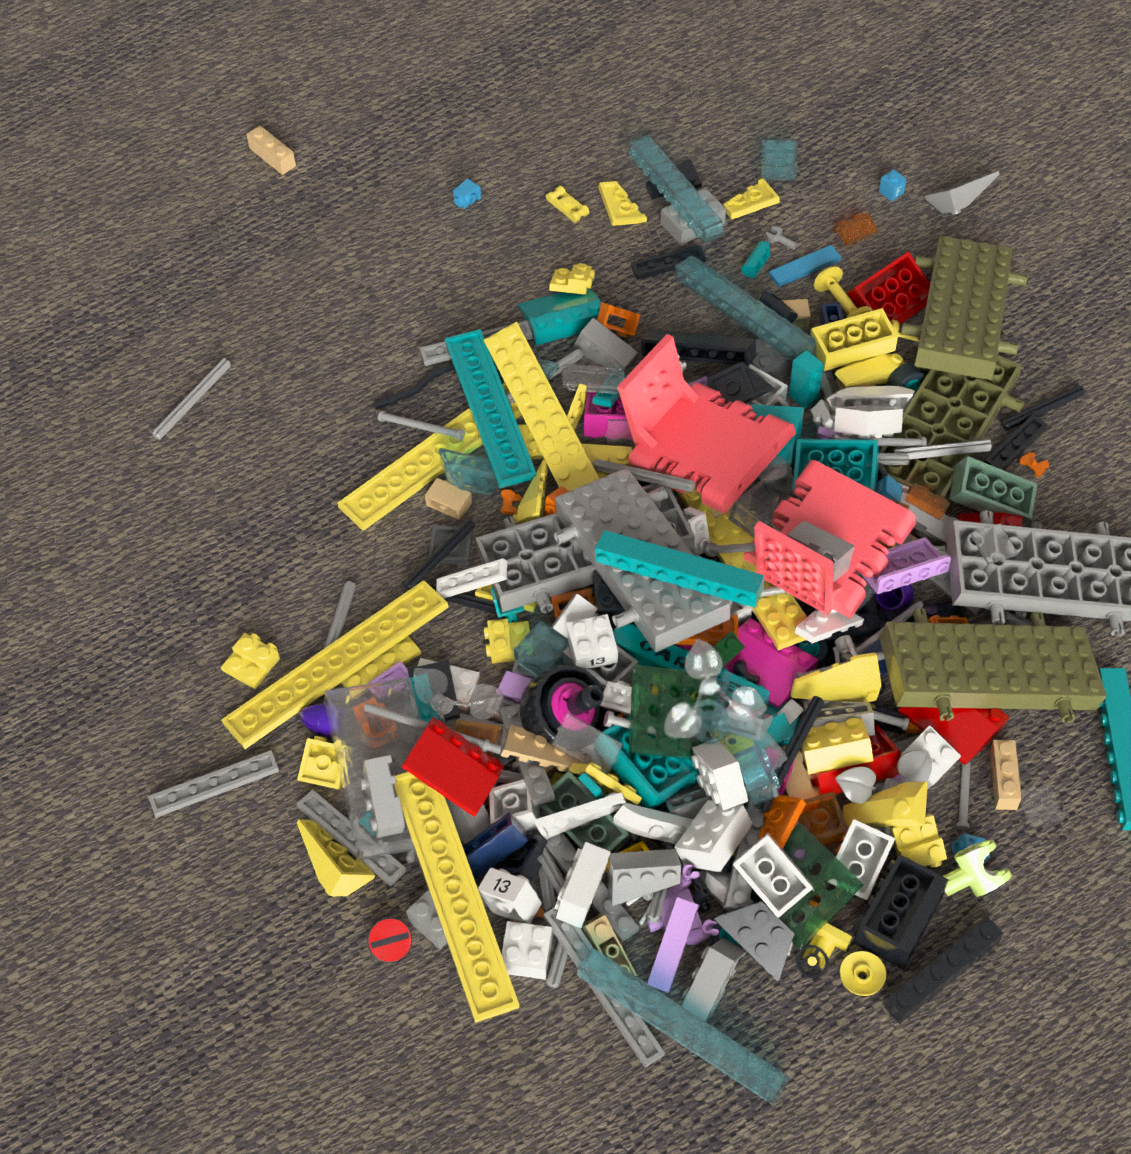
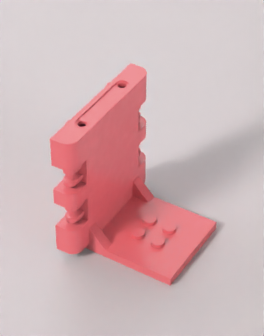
M668 334L618 385L635 445L629 456V465L658 473L666 471V475L693 480L695 487L698 485L697 492L701 493L703 504L723 514L731 508L796 434L793 424L769 414L766 417L759 416L756 419L757 413L753 412L751 405L736 400L734 403L727 402L724 406L725 399L721 397L719 391L698 382L690 387L683 378L674 338ZM671 488V489H673V490H675V491H678V492H680V493H682V494L685 492V491H682V490H678V489Z
M811 460L795 481L796 489L794 493L803 501L790 497L787 501L782 500L773 512L774 520L772 524L781 532L759 521L754 527L755 539L752 541V543H755V551L744 552L743 557L744 560L756 566L758 574L765 575L764 580L827 615L833 609L851 619L866 597L864 587L867 583L856 574L860 573L868 578L872 577L873 574L880 576L888 565V558L885 555L889 551L878 542L881 541L889 546L894 545L895 542L902 545L916 524V516L903 506L824 464ZM806 521L855 545L848 571L834 583V562L787 536L801 522Z

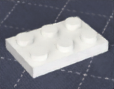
M420 658L418 666L436 662ZM450 665L458 708L468 711L480 672ZM410 688L407 692V695L409 697H411Z

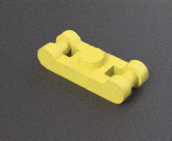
M558 186L554 192L546 194V199L574 223L578 222L580 217H585L590 213L586 205L580 204L562 186Z

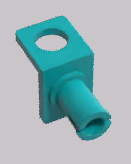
M490 588L498 618L505 616V619H508V623H512V620L519 622L517 613L525 610L524 605L502 612L496 599L494 588Z

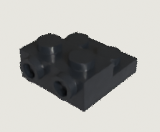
M527 835L528 841L524 846L516 849L504 861L497 863L493 869H504L514 876L522 875L531 883L542 866L537 858L543 853L548 841L543 836Z

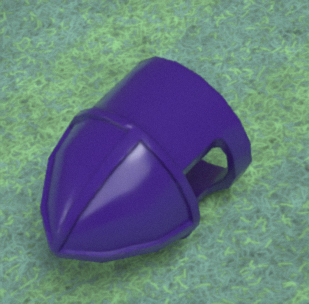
M911 584L883 592V596L876 593L878 603L888 610L905 608L914 599V590Z
M323 703L304 708L299 713V718L317 736L338 739L344 726L346 714L345 708Z

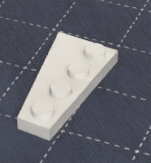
M622 792L608 794L605 798L535 819L534 821L542 836L548 839L615 812L622 805L626 804Z

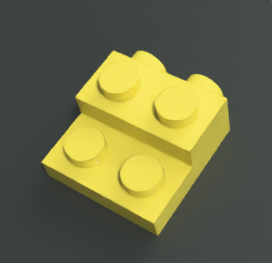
M583 263L574 264L572 271L566 268L556 269L550 282V291L586 295L588 288L592 287L595 270H592V266H587Z
M508 619L487 621L488 627H484L485 639H489L490 644L486 645L487 657H491L492 664L515 661L517 655L533 658L529 621L508 623Z
M244 633L232 647L233 653L221 666V669L256 689L279 661L278 649L272 643H267V645L262 643L260 637L254 633L251 635Z
M315 736L314 739L307 738L297 780L340 790L352 749L347 747L348 743L335 740V743L332 744L328 743L326 738Z
M925 815V826L890 827L891 835L895 838L894 847L897 858L900 854L924 867L929 865L932 868L942 865V861L947 859L943 840L938 835L934 815Z

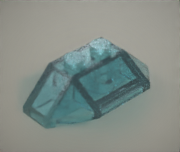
M443 448L438 450L445 477L448 482L457 488L491 496L498 487L488 459Z

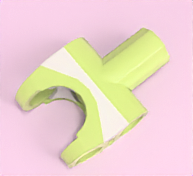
M994 840L976 843L955 854L954 858L960 868L943 876L949 879L945 890L948 896L970 886L974 895L979 897L995 890L1011 878L1012 873L1008 868L1000 871H989L983 867L985 858L997 847Z

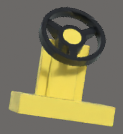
M811 914L805 930L815 936L810 945L803 947L798 952L796 964L803 975L815 978L821 976L827 970L828 958L835 946L846 952L852 936ZM807 949L803 955L805 959H799L802 951ZM800 963H806L808 967L815 968L818 974L806 973L801 968Z

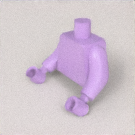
M685 865L682 869L680 884L672 886L667 890L659 922L655 924L646 920L650 933L661 929L665 933L677 897L694 903L688 889L691 878L699 877L698 871L691 873L694 865ZM697 912L686 945L699 944L710 937L711 934L718 935L719 930L713 928L717 922L708 919L702 925Z

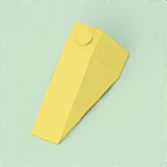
M299 819L297 821L318 880L327 894L333 897L348 896L374 879L375 874L358 858L354 860L347 854L348 850L344 846L333 842V837L313 820Z

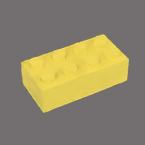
M883 308L812 328L810 345L817 358L824 363L823 370L827 371L893 352L896 349L898 336Z

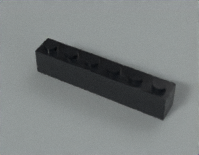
M649 329L640 339L642 356H647L664 336L668 334L674 338L677 354L680 356L679 360L731 365L743 362L749 366L756 357V340L752 338Z
M986 917L887 998L884 1008L899 1024L903 1023L997 946L1001 941L1003 932Z

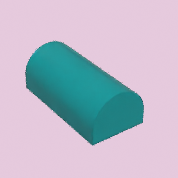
M758 242L741 267L743 275L753 279L756 278L770 257L769 242Z

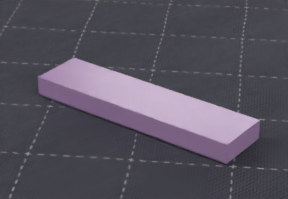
M677 897L647 985L668 993L670 992L699 907L698 904Z

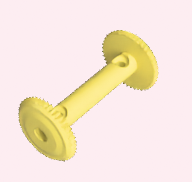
M829 267L816 277L814 282L815 290L818 292L830 290L848 314L847 318L872 311L868 306L856 308L838 284L843 276V272L839 267Z

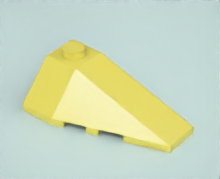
M896 353L883 354L848 364L837 370L835 375L846 387L888 384L891 373L900 365L905 364V362Z
M544 459L536 472L537 475L534 476L518 506L517 514L513 516L517 525L543 517L548 471L547 462Z
M877 654L856 655L850 658V662L839 665V663L831 665L832 668L827 671L821 672L817 670L794 680L790 693L792 698L812 699L813 696H818L823 701L834 702L876 701L881 688Z
M926 781L904 782L871 795V798L864 803L857 804L852 802L844 805L842 827L850 828L853 819L870 827L925 826L928 783Z

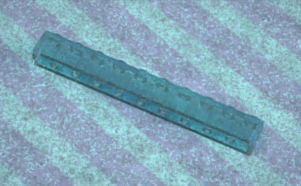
M649 135L630 141L631 149H629L631 159H634L638 167L643 169L645 176H649L652 184H655L658 191L663 193L666 201L672 204L674 211H678L680 218L686 221L689 229L692 228L695 236L700 238L703 243L723 237L722 220Z
M691 255L675 265L676 277L682 284L790 360H795L806 350L813 356L816 355V341L812 336L803 332L799 327L794 326L786 318L778 315L774 310L740 289L736 284L727 280L726 277L717 273L713 268L705 265L701 260Z
M591 947L579 964L577 976L772 1105L775 1104L788 1083L789 1076Z

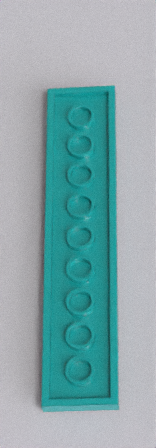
M481 329L444 338L499 489L533 480L537 473L490 352L484 342L485 339Z

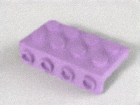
M924 537L888 549L889 552L885 555L888 558V565L880 576L873 574L870 578L863 577L874 591L880 594L948 572L951 557L948 554L941 556L928 539Z

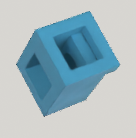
M466 179L453 190L454 203L458 207L465 209L469 204L472 205L476 199L480 200V186Z

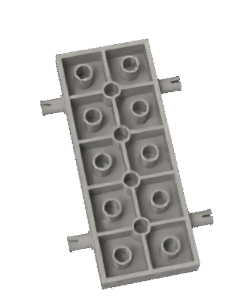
M624 468L555 497L556 514L566 528L554 532L553 535L558 545L572 538L575 539L626 610L612 616L615 626L619 629L624 625L634 622L653 650L658 652L729 620L730 602L720 597L682 588L675 584L641 576L637 573L624 571L595 561V546L604 530L693 555L654 504L668 498L664 487L647 493L628 468Z
M656 484L643 486L642 488L647 493L664 487L668 498L654 504L689 550L695 551V536L671 489ZM556 513L517 525L514 517H510L511 523L507 517L503 521L506 529L475 538L478 555L482 564L502 558L507 561V579L491 584L502 612L533 602H538L542 613H547L545 607L550 612L553 609V605L549 597L593 584V575L599 574L574 538L559 545L557 544L553 533L566 527Z
M988 510L979 514L981 523L954 520L946 531L947 553L951 557L949 573L953 605L990 608L991 623L993 625H996V621L997 625L1004 624V610L1109 619L1111 635L1115 636V632L1116 636H1121L1125 633L1123 621H1131V538L1110 536L1109 524L1105 522V527L1104 522L1096 524L1097 534L994 524L993 512L989 511L988 515Z

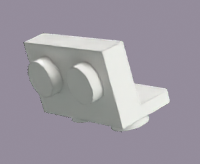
M688 507L684 509V515L695 536V552L700 555L704 553L705 545L711 543L706 514Z

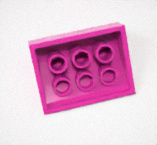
M587 391L584 413V436L590 438L608 437L610 439L622 437L633 440L621 397L619 396L612 407L608 408L592 404L593 397L597 392Z
M750 618L738 628V639L745 648L724 666L729 672L735 674L733 671L734 663L738 660H744L747 663L748 672L760 676L758 685L770 691L769 704L779 709L791 698L790 693L796 679L795 674L816 670L818 659L795 645L777 650L763 626Z

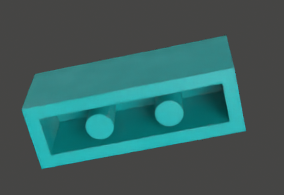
M807 350L793 360L789 397L805 409L810 405L813 406L814 401L819 400L824 364Z

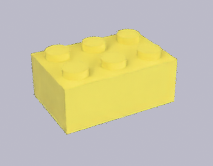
M850 718L844 722H831L824 726L811 727L801 746L808 774L874 761L870 738L862 718Z

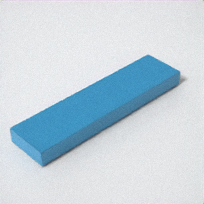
M830 245L769 271V276L780 287L841 261V256Z

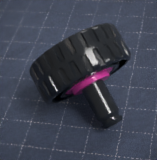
M559 665L548 669L532 679L522 693L520 718L523 728L526 731L544 737L547 743L551 745L559 744L561 747H566L568 751L582 752V748L596 742L600 734L605 731L604 717L606 712L610 711V709L600 706L603 702L605 690L592 674L580 667ZM599 714H601L603 727L590 741L577 744L578 741L593 730L598 722Z

